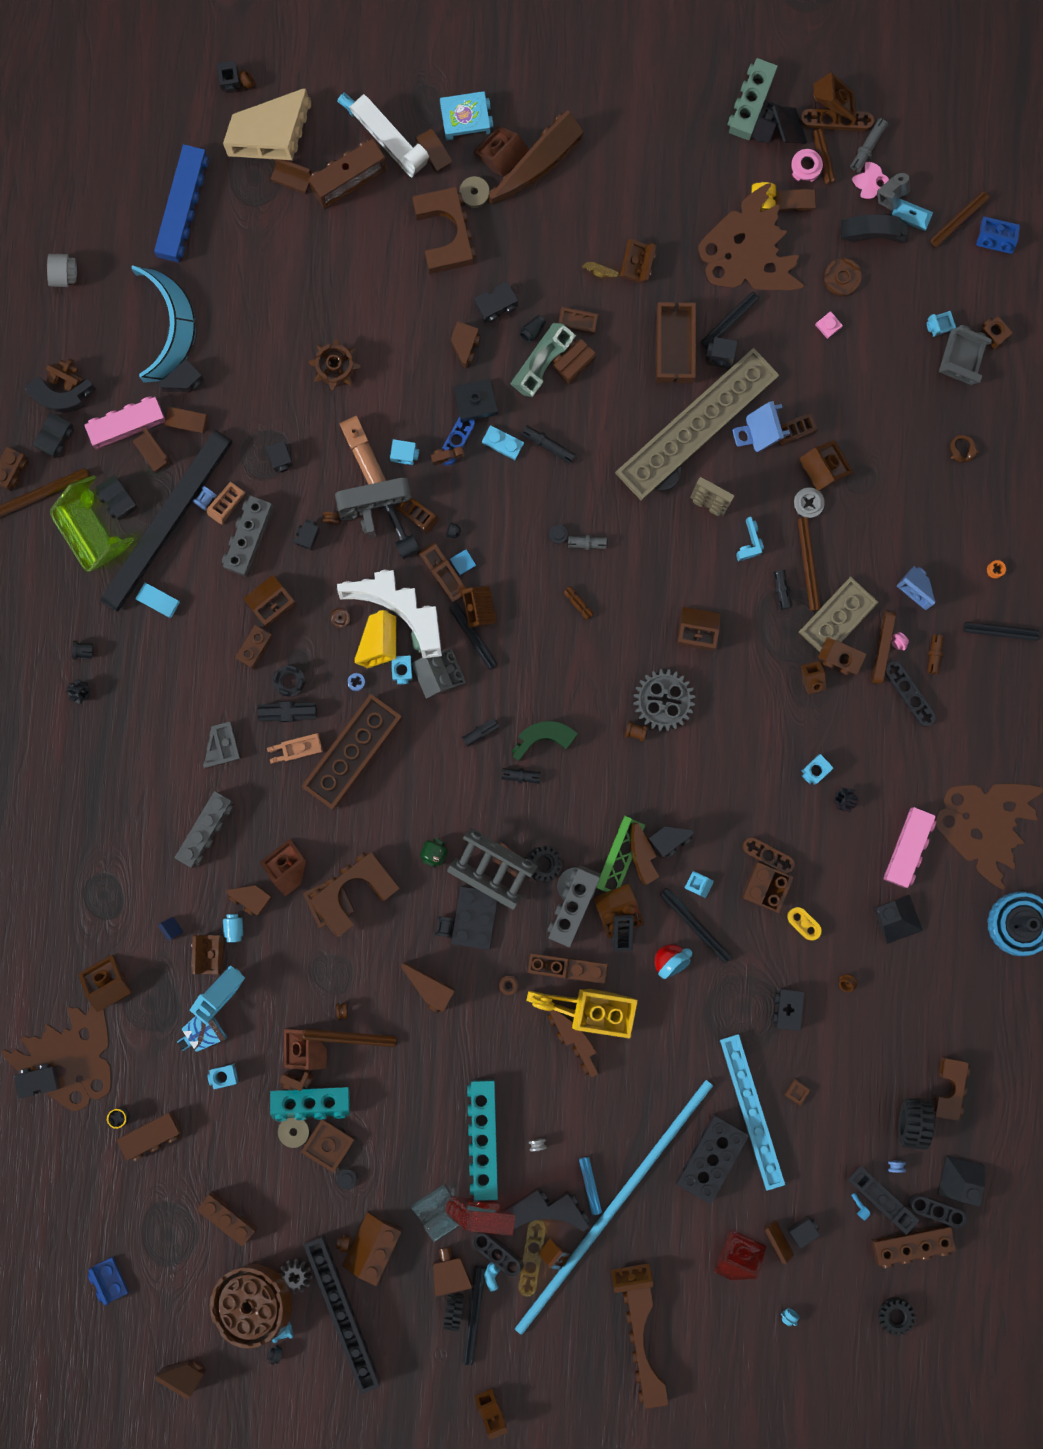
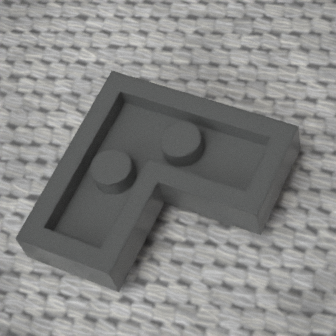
M371 509L359 511L360 516L364 517L361 520L364 534H368L369 539L376 538Z

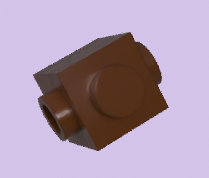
M820 661L801 665L802 681L807 694L826 690L825 672Z

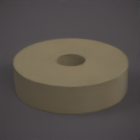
M472 176L465 179L459 190L462 194L463 203L470 208H479L486 204L489 199V186L480 177ZM477 190L478 193L476 195H473L471 191Z
M287 1118L286 1121L280 1123L278 1128L280 1141L290 1148L303 1145L310 1134L309 1125L306 1120L299 1121L295 1120V1118ZM292 1128L297 1130L296 1135L291 1134L290 1130Z

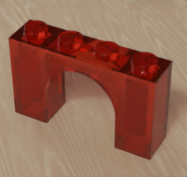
M450 1196V1200L447 1201V1216L466 1231L513 1236L515 1215L509 1211H500V1204L496 1201H474V1198Z

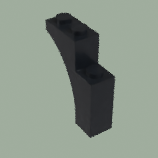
M538 1188L498 1213V1217L508 1233L525 1223L540 1219L565 1221L583 1232L589 1228L588 1222L590 1221L585 1211L580 1212L577 1207L579 1202L574 1194L570 1196L567 1191L548 1204L549 1198L543 1190L540 1192Z

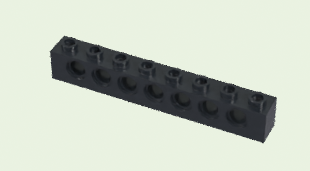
M322 1234L305 1241L304 1248L361 1394L380 1387L379 1375L325 1235Z

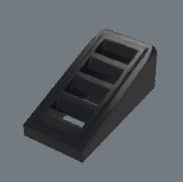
M633 914L614 915L612 931L613 951H633ZM629 920L628 923H618V921ZM628 926V928L618 929V927Z

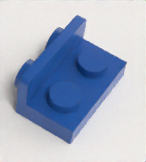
M983 216L976 245L1012 254L1018 242L1020 225Z
M114 1257L102 1261L88 1270L89 1281L92 1285L95 1284L97 1289L96 1296L99 1302H103L104 1306L129 1293Z

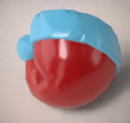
M673 944L662 946L654 958L658 975L663 979H667L684 970L690 964L692 951Z

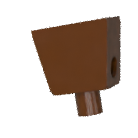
M450 1246L440 1248L439 1254L441 1259L433 1263L435 1297L471 1289L472 1282L461 1255L452 1257Z

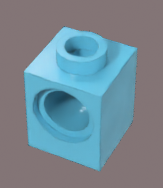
M393 439L390 455L391 462L414 465V460H418L419 449H416V443Z
M396 656V659L392 660V679L397 681V684H409V681L413 680L411 656ZM399 666L407 667L405 675L397 674Z
M819 754L801 770L804 773L802 777L809 784L813 783L815 785L833 767ZM814 765L820 768L819 776H815L811 772V768Z
M235 1063L212 1068L209 1070L210 1074L207 1075L209 1085H213V1089L239 1083ZM221 1071L227 1075L225 1082H221L218 1079V1073Z

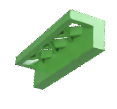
M624 816L596 886L597 889L605 892L611 891L605 888L607 879L611 877L616 879V888L621 887L632 860V854L630 851V853L622 855L620 847L624 842L629 841L630 843V837L627 832L630 823L639 822ZM639 823L641 829L644 830L645 825ZM622 859L624 869L615 873L613 869L614 862Z

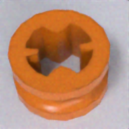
M1000 560L993 561L987 567V573L991 578H999L1006 572V566ZM993 565H995V567L999 566L1001 568L999 570L1000 574H998V572H993Z

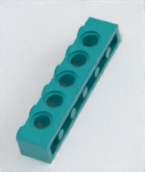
M495 1079L471 1080V1085H467V1096L471 1097V1105H468V1116H472V1124H468V1134L472 1136L473 1144H469V1156H473V1164H469L470 1176H473L474 1183H470V1195H474V1201L498 1200ZM477 1096H485L487 1099L486 1104L478 1105L476 1103ZM479 1115H484L488 1121L486 1124L480 1125L477 1123L476 1118ZM485 1135L488 1138V1142L481 1145L477 1142V1137ZM479 1155H486L489 1161L486 1164H480L477 1160ZM480 1175H487L489 1181L486 1184H481L478 1181Z

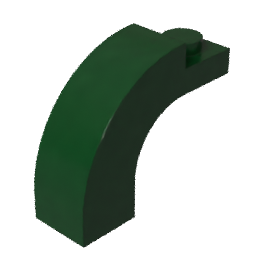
M544 721L533 724L518 736L523 743H518L512 750L514 753L512 758L519 762L532 744L544 739L554 741L567 750L578 733L559 722Z

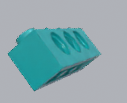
M348 1087L303 1089L302 1091H270V1115L276 1121H286L287 1118H295V1120L301 1121L306 1120L307 1117L322 1120L326 1119V1116L342 1119L350 1115V1091ZM328 1101L335 1102L331 1108L325 1107V1104ZM291 1102L296 1104L292 1110L286 1109L287 1104ZM308 1102H315L313 1108L307 1109L305 1107Z

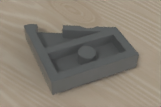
M231 722L211 726L210 739L207 744V753L203 767L209 768L239 760L240 755Z

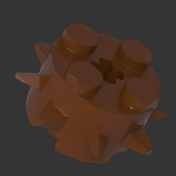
M335 339L333 345L328 344L324 347L317 345L318 353L316 354V359L308 362L309 365L316 368L318 373L314 381L322 380L330 386L331 391L345 383L352 385L351 377L354 371L361 369V365L353 362L352 354L355 348L346 349L343 345L339 344L338 339ZM334 362H335V364L338 363V366H337V367H335V368L333 367V368H332V365H331L332 363H334Z

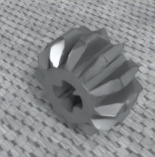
M298 1259L294 1260V1265L290 1260L287 1261V1267H281L284 1273H279L288 1288H292L293 1294L296 1293L297 1288L300 1292H303V1286L309 1287L310 1285L307 1280L312 1279V1275L306 1274L311 1268H303L306 1264L305 1261L298 1265ZM292 1272H294L295 1275H300L298 1277V1280L296 1278H291L293 1274Z

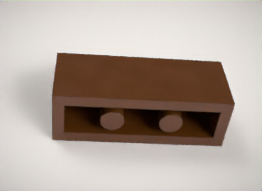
M171 1111L118 1138L116 1141L126 1161L132 1158L134 1162L144 1156L143 1152L147 1150L153 1152L161 1148L160 1144L167 1140L169 1144L179 1138L178 1134L182 1130Z

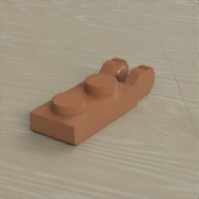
M319 733L281 742L279 745L267 748V751L271 753L283 749L284 756L270 759L271 764L282 761L287 762L323 752Z

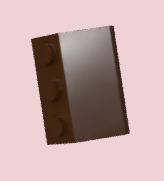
M367 1212L343 1263V1267L358 1278L377 1286L402 1228Z

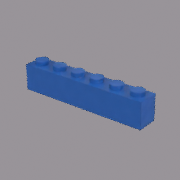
M184 144L182 146L154 253L158 258L179 263L180 257L184 256L185 246L183 245L185 239L189 238L190 228L188 227L190 221L192 222L194 219V205L199 201V186H202L204 183V168H207L209 164V157L204 149Z

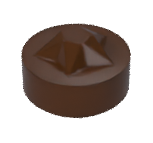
M242 70L238 73L242 86L248 89L255 86V80L247 70Z
M336 608L331 612L330 620L334 626L342 628L349 623L350 615L344 608Z

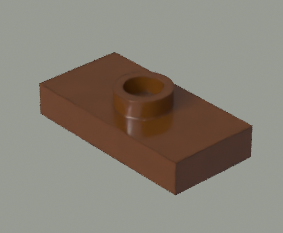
M561 307L558 323L565 325L568 329L595 334L599 314Z

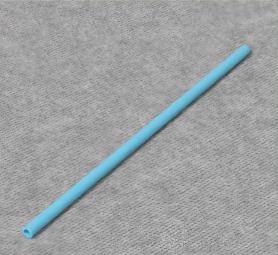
M704 1081L518 1323L515 1330L519 1334L523 1335L713 1087L710 1082Z

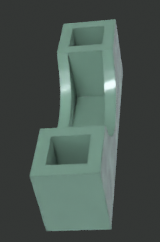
M553 323L510 384L522 395L533 397L543 383V374L547 366L557 355L567 349L576 335L565 325Z

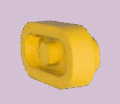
M795 907L788 912V922L805 939L816 940L820 937V925L804 909ZM796 913L800 915L798 921L794 920V914ZM809 927H813V934L807 932Z

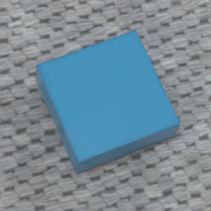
M467 550L450 559L460 576L476 567Z

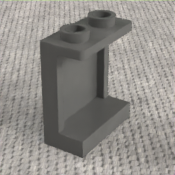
M960 325L957 328L951 329L939 372L969 385L981 382L982 378L978 371L986 345L991 344L992 339L986 337L987 335L984 333L973 332L970 330V327Z

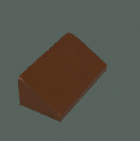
M775 1220L765 1225L764 1230L781 1263L785 1265L794 1254L778 1222Z

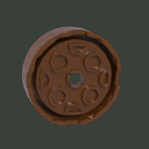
M261 1264L241 1266L221 1277L215 1285L210 1299L211 1318L213 1324L215 1323L221 1332L222 1338L230 1344L247 1349L262 1346L277 1338L289 1323L292 1313V1298L289 1288L280 1274L268 1266ZM245 1302H248L251 1308H253L250 1313L244 1309Z

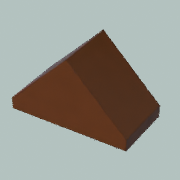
M551 1238L538 1253L550 1268L558 1270L562 1268L571 1256L568 1250Z

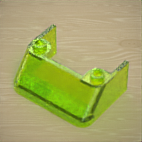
M94 475L69 484L50 509L53 521L81 566L87 572L98 569L122 554L134 540L133 537L124 540L118 536L109 538L93 513L91 507L94 504L95 498L89 487L96 479Z

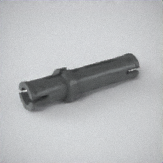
M881 118L877 120L863 146L857 150L858 154L850 164L851 169L854 171L857 169V172H861L862 167L867 159L871 158V152L888 127L887 121L884 119L882 121Z

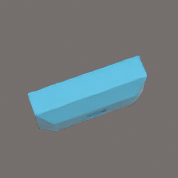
M898 199L897 207L893 210L891 216L901 217L902 222L926 231L933 212Z

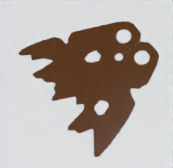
M771 183L761 186L747 196L741 204L742 213L731 211L700 242L698 247L701 259L708 263L705 272L711 284L734 288L741 285L744 279H746L753 289L795 290L804 287V284L788 273L789 270L797 265L799 255L778 257L776 255L779 249L774 245L787 233L786 230H780L778 226L774 225L778 218L779 205L760 212L762 204L769 197L766 192L771 187ZM745 233L744 241L740 244L735 243L734 236ZM709 243L717 246V253L711 256L706 253L705 248ZM731 253V259H726L725 254ZM774 263L776 271L773 273L765 272V264ZM716 266L724 268L725 273L723 277H714L713 269Z
M994 784L984 794L982 789L976 785L952 787L946 792L944 798L946 808L939 811L936 818V827L967 861L978 859L977 871L996 887L1005 890V886L1001 882L1004 876L998 870L996 861L1007 865L1011 869H1015L1014 855L1011 849L1015 848L1018 844H1024V841L1012 829L1017 826L1014 820L1016 818L1038 820L1036 810L1028 802L1042 794L1043 788L1023 784ZM956 793L961 794L964 799L963 803L959 806L954 805L951 800L952 796ZM1005 802H1014L1016 806L1010 812L1005 811L1003 804ZM969 813V819H964L963 814ZM948 815L952 816L955 820V824L951 828L943 825V819ZM977 828L982 833V839L973 838L971 836L972 829Z
M92 1005L86 1015L78 1008L67 1007L72 1024L70 1031L64 1029L63 1033L60 1034L45 1024V1032L42 1034V1039L34 1036L31 1038L22 1037L21 1041L26 1045L31 1056L23 1055L17 1050H14L13 1053L5 1050L1 1051L5 1059L18 1072L21 1069L30 1067L31 1071L38 1070L39 1065L50 1063V1067L60 1065L66 1069V1075L59 1077L61 1089L46 1092V1094L72 1111L81 1110L88 1105L90 1098L98 1100L110 1091V1066L105 1059L99 1057L108 1047L104 1011L97 1012ZM84 1027L89 1031L88 1040L81 1039L79 1031ZM77 1076L83 1077L82 1083L76 1081ZM95 1079L103 1082V1088L98 1092L93 1091L91 1088V1083ZM74 1091H78L82 1095V1100L77 1104L70 1101V1094Z

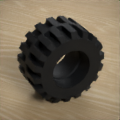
M906 1098L901 1106L898 1132L901 1146L927 1150L931 1145L934 1135L935 1112L933 1104L930 1100Z

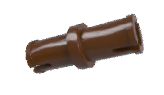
M936 634L932 635L931 651L928 652L930 658L927 673L940 674L941 658L944 656L942 649L945 636L938 635V637Z

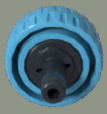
M1012 892L999 898L993 904L987 920L988 931L995 945L1002 951L1015 956H1030L1043 951V899L1029 892Z

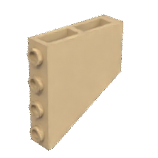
M300 89L233 114L223 142L227 155L231 157L292 160L294 153L298 149V140L302 137V127L307 120V111L311 107V98L308 97L306 89Z

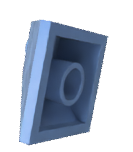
M914 566L898 583L897 587L924 610H927L935 604L930 580L922 568Z

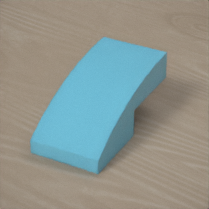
M145 582L135 598L169 618L173 616L180 601Z

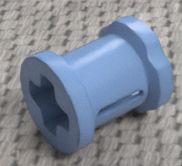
M203 486L201 493L192 502L204 511H207V506L217 495Z

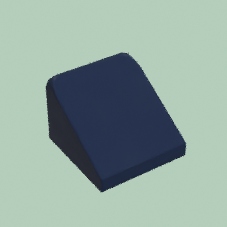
M174 917L158 924L169 941L183 933Z

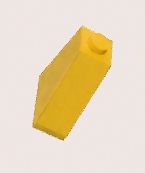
M380 610L368 618L355 657V663L365 668H371L396 659V616L388 611Z

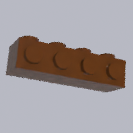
M947 1224L911 1231L907 1235L901 1233L871 1239L875 1261L882 1268L893 1267V1263L898 1262L909 1264L913 1262V1259L917 1258L928 1260L932 1258V1255L937 1254L939 1256L951 1255L952 1251H956L952 1229Z

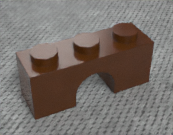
M942 1057L939 1077L951 1081L952 1091L944 1097L935 1095L933 1107L936 1117L959 1121V1117L963 1116L964 1105H962V1100L967 1094L965 1082L966 1078L970 1076L968 1062Z
M212 1191L198 1207L197 1211L243 1247L258 1227L243 1215L238 1216L227 1207V1203Z

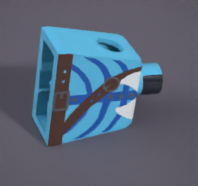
M195 1016L182 1028L186 1036L178 1040L177 1043L182 1051L192 1046L197 1052L228 1037L215 1017L205 1024Z

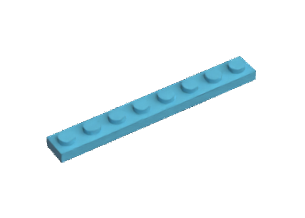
M739 1034L720 1039L765 1189L768 1191L784 1186L785 1182Z

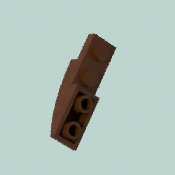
M530 953L528 973L606 984L609 964Z
M555 1010L549 1011L550 1015H548L552 1026H557L559 1032L556 1034L561 1044L565 1042L566 1046L574 1043L575 1046L572 1049L577 1058L581 1056L584 1062L581 1064L585 1075L590 1074L591 1078L598 1075L590 1056L596 1054V1051L582 1031L573 1029V1022L562 1013Z

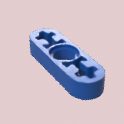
M459 417L442 449H445V451L450 450V447H447L448 445L453 449L462 446L463 449L474 429V420L469 421L471 426L465 427L464 433L467 434L464 435L461 432L463 423ZM455 435L461 436L462 443L454 445L451 441L452 437ZM457 458L442 464L450 466L455 463Z

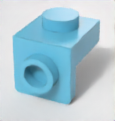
M951 311L938 315L932 314L927 319V328L929 332H932L933 337L951 332V329L956 328Z

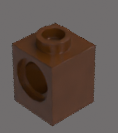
M999 316L994 320L989 318L982 325L984 328L981 333L987 335L986 337L992 339L990 345L994 350L1013 333ZM991 328H996L999 331V335L993 334Z

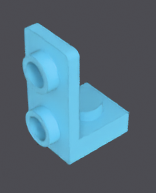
M747 517L746 524L753 547L751 548V545L739 548L740 551L736 554L738 562L760 556L764 549L761 538L758 539L756 534L758 531L757 523L755 520L752 521V517Z

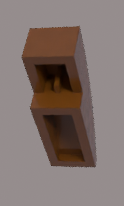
M433 542L418 552L450 600L454 602L463 595L462 590H465L466 587L436 543Z
M633 822L630 824L632 860L641 883L647 885L659 878L650 861L657 856L639 823Z

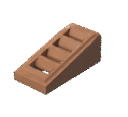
M230 481L207 508L208 516L222 525L246 492ZM231 490L233 493H235V494L238 495V496L235 498L233 495H231V494L228 493V492ZM225 496H226L228 499H230V500L232 501V503H230V502H228L227 500H225V499H224ZM222 503V504L225 505L227 508L225 509V508H223L222 506H220L219 504Z

